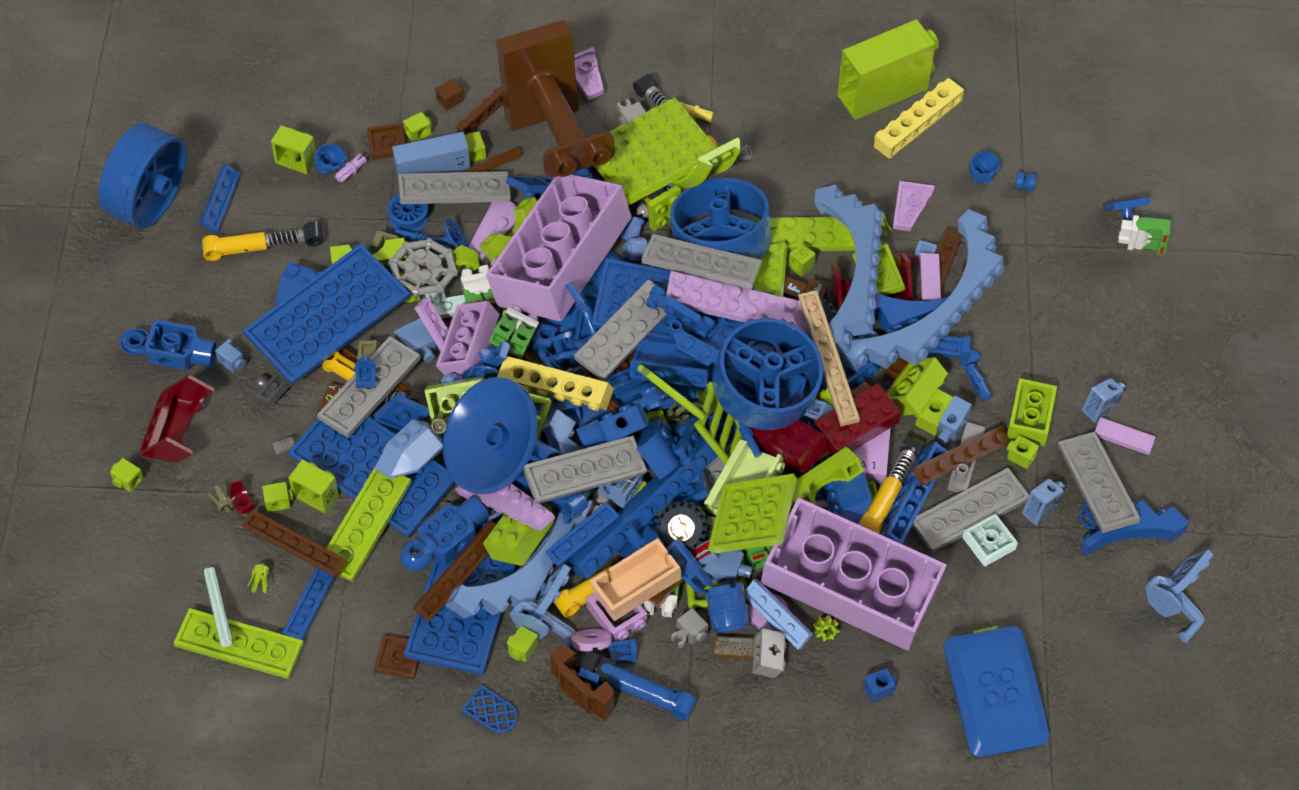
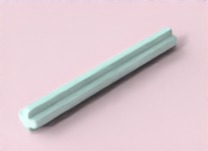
M213 567L205 568L204 576L222 647H230L232 639L215 569Z

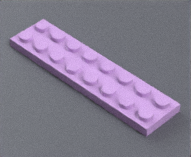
M674 271L670 272L666 297L673 298L690 310L744 323L761 318L778 319L798 327L811 338L800 301Z

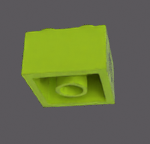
M281 125L271 140L275 163L308 175L314 165V153L316 151L314 137L308 133H302L291 127L287 128Z
M301 460L289 476L293 497L325 514L339 497L335 476L329 471L319 469L312 462L308 463Z

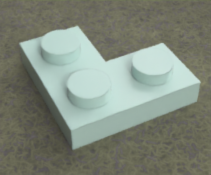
M444 292L425 294V297H429L441 319L453 317L457 305L466 304L464 295L445 298Z

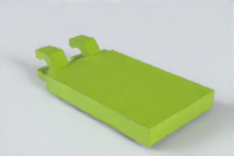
M880 240L881 249L878 253L880 263L877 265L879 277L876 279L877 293L886 296L905 290V285L888 244L882 245ZM854 244L855 253L852 254V258L856 266V249Z

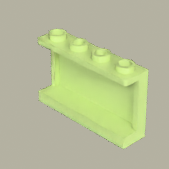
M740 439L704 502L707 512L716 516L724 484L774 477L782 474L785 468L782 455L778 454L777 457H773L761 452L762 455L755 458L747 441Z

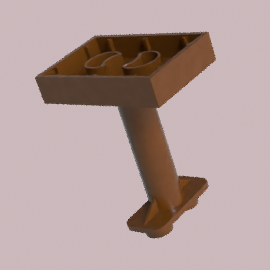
M565 19L497 39L496 46L504 115L512 131L546 121L559 145L547 150L543 154L546 176L549 178L557 176L566 177L576 170L592 165L601 166L612 159L615 155L613 134L607 131L586 138L573 112L579 111L573 34Z

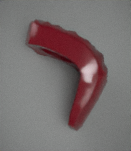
M240 480L232 482L230 484L229 496L233 501L234 508L239 514L251 512L254 509V504L244 489Z

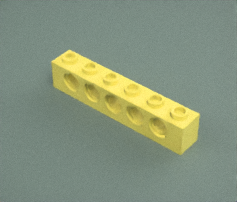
M950 78L940 82L934 90L927 92L924 98L916 101L910 109L903 111L895 121L892 120L885 129L879 130L874 137V147L888 159L892 158L958 105L963 99L964 89Z
M508 356L502 362L497 377L517 382L525 390H528V393L535 391L540 396L547 397V395H550L561 402L569 400L570 403L576 406L588 405V408L599 411V409L607 410L614 388L608 382ZM540 377V380L535 383V380ZM557 382V385L552 388V385ZM575 386L574 390L569 392L570 388ZM592 391L591 395L586 397L587 393Z

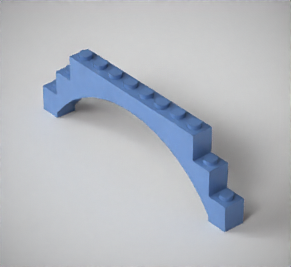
M836 185L816 189L814 203L821 214L826 213L836 218L848 228L854 239L856 249V267L850 290L839 311L828 324L837 352L840 354L849 352L852 336L872 333L873 324H875L876 279L879 277L877 265L880 263L878 253L881 249L880 236L882 235L881 221H883V214L875 204L863 206L862 201H859L855 194L844 196L843 192L839 191Z
M968 209L958 219L959 233L964 236L967 244L968 258L963 276L951 295L936 310L908 327L882 336L852 340L849 352L838 354L842 365L858 372L862 366L867 364L868 360L887 369L892 363L896 362L898 357L916 366L926 359L928 353L938 345L943 336L949 333L953 325L960 321L962 315L971 309L972 304L981 298L983 292L991 287L993 281L1004 271L1003 257L995 253V237L987 233L986 216Z
M558 409L549 414L541 428V431L546 435L549 446L560 451L562 454L583 449L570 440L574 433L573 427L576 422ZM595 488L580 493L587 500L593 494ZM554 507L552 512L555 517L553 525L523 566L508 577L497 582L473 587H466L462 584L456 587L445 606L465 619L471 615L474 616L480 607L495 615L503 612L508 604L514 607L521 601L536 603L537 599L535 597L544 588L546 576H549L554 569V566H552L553 562L546 555L545 551L568 534L577 524L573 521L574 517L566 525L564 524L563 514Z

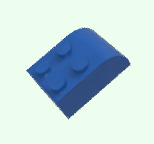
M660 417L649 423V426L640 430L637 444L638 452L659 480L668 475L680 462V457L675 455L672 450L680 439L677 436H673L670 432L669 424L666 421H662Z

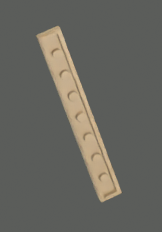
M815 290L798 294L812 341L821 355L823 375L840 427L858 423L860 418L818 292Z

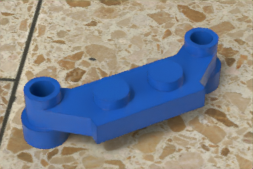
M653 286L650 290V296L645 303L649 308H662L667 315L675 316L683 325L693 327L696 330L694 334L700 339H705L708 332L712 331L715 322L707 316L701 317L673 298L666 297V292L658 286Z
M674 320L668 327V334L675 341L676 351L707 368L716 363L720 350L686 333L680 321Z

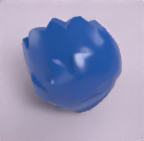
M333 143L320 146L314 153L315 169L326 175L339 170L347 160L346 151L342 150L340 145Z
M987 150L973 155L969 162V172L974 182L978 184L992 182V179L1000 169L1001 161H998L997 155H994L993 152H987Z

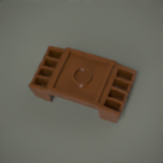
M565 645L549 653L551 660L550 671L559 681V688L587 714H595L603 721H606L615 709L614 690L605 681L593 691L592 686L588 682H583L579 679L575 670V652Z

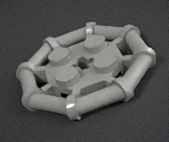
M432 238L414 242L405 241L402 243L403 246L388 261L392 276L408 292L414 294V297L444 292V288L458 274L453 258V250L438 244ZM426 247L425 250H424V249H418V250H416L415 252L412 250V249H417V248ZM431 248L441 253V255L438 256L430 252ZM407 252L408 258L405 261H400ZM446 260L448 268H442L441 262ZM420 266H426L427 270L423 269L421 271ZM398 268L404 269L405 274L400 276ZM442 275H445L440 282H437ZM406 281H409V282L415 284L416 286H413V285L407 283ZM426 283H429V285H433V286L421 287V286H424V284H426Z

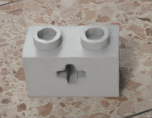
M762 628L754 636L752 673L776 678L784 671L786 665L784 652L787 645L785 633Z

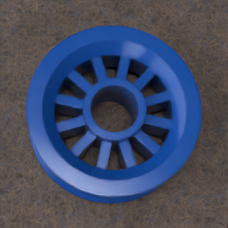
M399 194L394 196L388 204L389 221L395 229L399 228L416 232L422 229L429 220L428 204H400Z

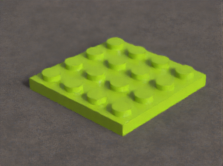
M794 474L724 484L708 550L711 553H721L782 544L796 485V476Z

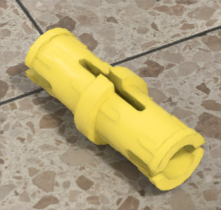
M680 102L692 119H701L712 123L714 118L713 111L702 109L698 105L692 106Z

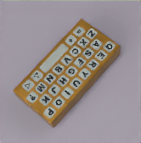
M715 636L714 657L753 660L754 638Z

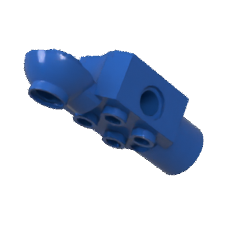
M156 320L151 325L150 335L145 330L133 328L124 332L119 341L121 349L126 354L131 356L143 354L147 356L150 364L187 370L193 364L211 367L217 348L216 341L198 338L195 327Z
M653 386L641 392L642 397L632 401L633 407L628 404L621 407L618 414L608 413L601 417L602 421L600 422L596 419L577 428L576 431L584 449L622 439L649 426V420L643 408L647 407L648 411L664 404L663 399L669 395L663 390L658 389L657 386ZM619 418L624 419L626 422L625 428L617 427L616 420Z
M470 496L458 507L447 504L418 528L419 538L417 540L410 541L401 549L400 561L403 566L410 570H422L431 563L432 558L439 564L447 565L475 537V528L489 518L485 506L474 496ZM414 552H420V553L417 554V555H413V554H412V553H414Z

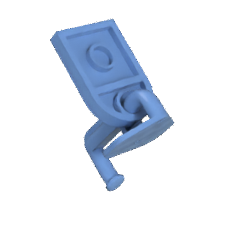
M1209 549L1186 557L1169 578L1160 575L1155 576L1146 585L1148 603L1160 615L1169 617L1182 611L1192 622L1185 632H1180L1179 634L1183 643H1187L1205 621L1203 614L1185 596L1182 590L1195 582L1199 577L1197 574L1209 566V560L1213 556Z
M563 564L550 575L536 603L521 601L514 606L510 617L517 629L523 626L538 634L539 640L546 636L550 629L565 639L562 645L571 648V636L576 631L546 611L551 602H555L560 595L559 588L568 581L570 576L567 574L571 569L570 567ZM522 610H525V611L528 612L529 614L526 615V614H522L521 612H522Z

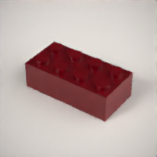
M878 383L853 398L860 422L840 427L835 409L814 421V429L825 435L828 452L831 456L845 447L853 451L900 422L901 411Z
M800 420L785 428L775 430H760L750 427L754 434L753 438L760 450L773 457H777L778 454L782 455L785 465L801 475L828 451L825 435Z

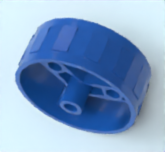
M140 123L130 128L117 142L105 164L98 194L101 209L112 217L137 228H148L156 223L171 205L184 177L187 162L185 143L175 137V135L146 123Z
M733 178L705 180L696 187L684 190L675 199L671 207L670 222L673 239L755 259H760L770 246L772 225L768 201L764 193L749 182ZM731 209L750 213L757 217L760 223L731 215ZM710 212V216L686 226L697 216Z
M769 318L748 321L733 330L721 346L713 370L715 395L720 405L730 416L748 427L760 430L785 428L804 416L818 394L823 378L821 355L815 343L806 333L786 321ZM767 341L778 344L788 349L789 352L782 355L776 352H769L763 356L744 343ZM724 363L754 381L752 389L756 393V404L748 401L732 386L726 375ZM807 371L810 381V395L802 402L793 406L779 408V383Z

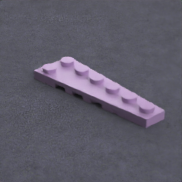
M513 484L495 493L484 495L468 492L460 486L455 489L460 496L467 499L470 496H474L485 507H491L500 514H507L509 518L520 521L538 531L543 530L555 519L549 510L540 504H536L535 500Z

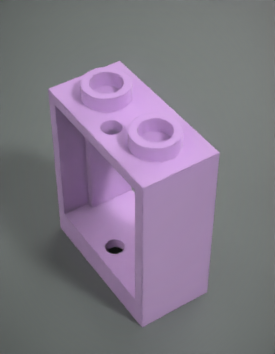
M592 594L586 598L588 610L603 630L611 633L612 642L624 640L629 636V633L642 629L647 623V613L639 605L633 609L637 615L615 628L600 609L602 604L597 597Z

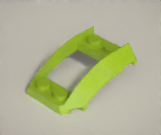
M737 137L697 158L698 164L693 166L687 175L672 182L671 185L673 187L677 185L680 189L693 188L701 184L708 175L726 171L732 166L740 153V139Z

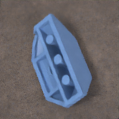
M411 420L387 443L375 466V470L390 479L396 478V476L419 472L443 449L441 434L435 433L431 428V424L426 421Z

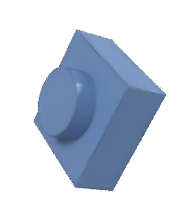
M919 240L915 255L918 256L917 260H920V253L935 254L937 245Z

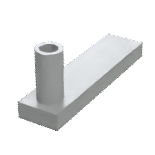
M967 422L960 445L983 435L985 427ZM976 460L968 464H959L952 471L947 490L961 493L968 489Z

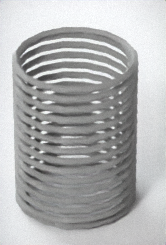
M291 436L273 443L277 456L289 452L295 445Z

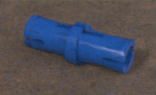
M975 364L968 365L964 370L971 380V386L978 392L981 401L985 402L991 399L993 395L986 385L985 378L981 376Z

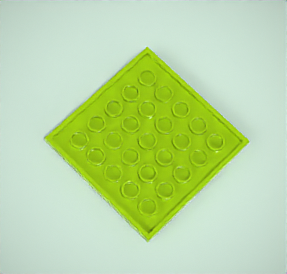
M674 97L635 117L632 122H627L611 130L610 132L613 134L615 142V155L606 164L594 166V168L605 182L622 185L627 204L630 205L687 175L691 168L698 164L697 158L716 149V146Z

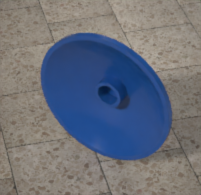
M502 377L482 380L469 388L460 397L450 413L443 438L444 461L451 478L462 489L482 495L495 493L510 485L521 474L525 465L563 454L536 439L537 414L530 395L517 382Z

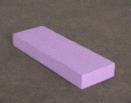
M920 253L921 301L941 299L939 254Z
M426 297L418 303L415 310L441 351L448 329L429 297Z
M1101 417L1095 429L1098 438L1146 455L1150 454L1155 440V436Z

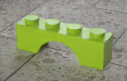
M535 197L524 198L513 210L515 225L509 235L505 236L501 233L490 234L479 245L490 262H492L493 258L499 257L537 203Z
M404 238L385 240L383 247L372 255L386 269L391 268L388 261L403 246ZM349 245L330 247L332 264L352 250ZM406 254L401 258L400 261H405L407 259Z
M845 447L798 478L791 507H794L798 498L815 505V496L821 487L833 481L849 482L864 472L859 458L849 448Z

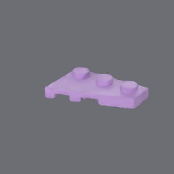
M594 47L575 54L576 83L589 101L604 94Z
M899 181L893 229L911 231L935 191L936 186Z

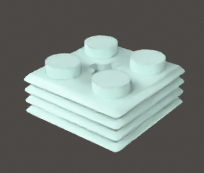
M993 514L969 527L963 533V539L983 566H987L1016 550L1018 544L997 514Z

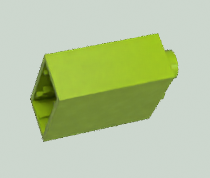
M916 19L842 50L837 96L854 120L928 89L930 74L935 69L933 62L934 50L938 49L936 35L930 29L925 31Z

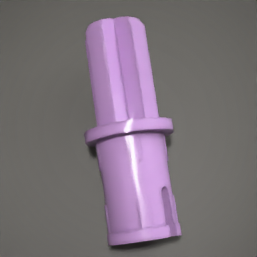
M358 154L353 160L346 162L345 167L335 175L337 181L344 182L352 174L355 175L357 170L367 162L366 158L363 156L360 159L362 154Z

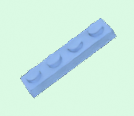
M756 579L751 582L744 592L745 598L779 632L785 633V637L798 650L802 649L813 633L760 581Z

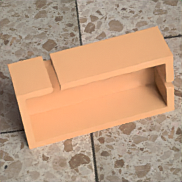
M657 538L609 568L612 582L609 583L608 575L604 571L590 580L594 595L611 618L616 621L682 579L679 565L671 555H668V551Z

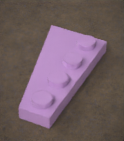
M491 203L468 247L478 252L479 263L482 264L487 258L479 245L490 234L501 233L507 236L513 230L515 225L513 210L517 207L514 203Z

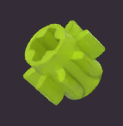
M829 615L822 618L819 617L817 623L813 624L815 629H817L814 632L817 637L821 636L824 642L826 639L834 640L836 633L840 632L836 627L838 622L836 619L832 620Z

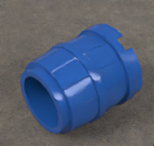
M735 583L736 585L733 586L730 584L703 590L704 596L707 598L708 616L716 634L748 628V606L743 593L745 591L743 583Z

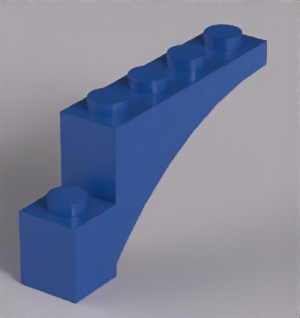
M877 293L875 294L876 309H874V317H877L885 334L887 329L901 330L925 318L936 310L948 297L931 301H907Z
M1141 500L1137 504L1133 503L1140 517V523L1102 533L1100 528H1098L1096 533L1093 535L1088 534L1082 540L1083 544L1080 551L1087 556L1108 544L1133 538H1160L1172 542L1186 532L1189 522L1174 506L1168 510L1163 509L1157 515Z

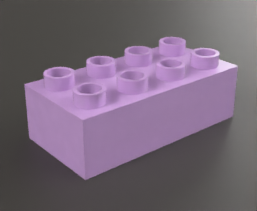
M576 175L554 177L486 274L497 306L512 308L515 305L521 308L524 313L562 321L575 302L565 285L572 282L580 294L631 219V213L622 185Z
M798 498L788 517L783 543L773 546L764 563L761 583L909 651L938 590L947 564Z

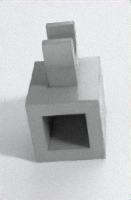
M626 99V106L617 103V109L620 112V125L627 122L630 123L635 117L646 113L640 102L631 105L630 100Z
M691 608L677 619L676 629L678 631L671 635V640L674 641L677 638L682 640L678 643L679 649L686 645V639L692 645L697 641L701 642L708 635V624Z

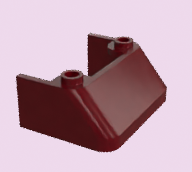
M900 253L901 271L899 273L905 285V290L886 296L913 301L911 262L904 253ZM830 262L832 289L837 310L839 311L850 290L851 284L847 280L841 279L840 269L835 262Z
M187 375L164 389L158 397L139 453L146 458L178 463L193 455L194 451L182 443L192 415L202 410L204 398L212 394L215 389L191 375Z

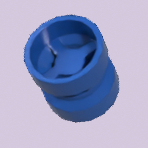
M1017 171L1015 190L1027 189V191L1033 192L1036 174H1024Z

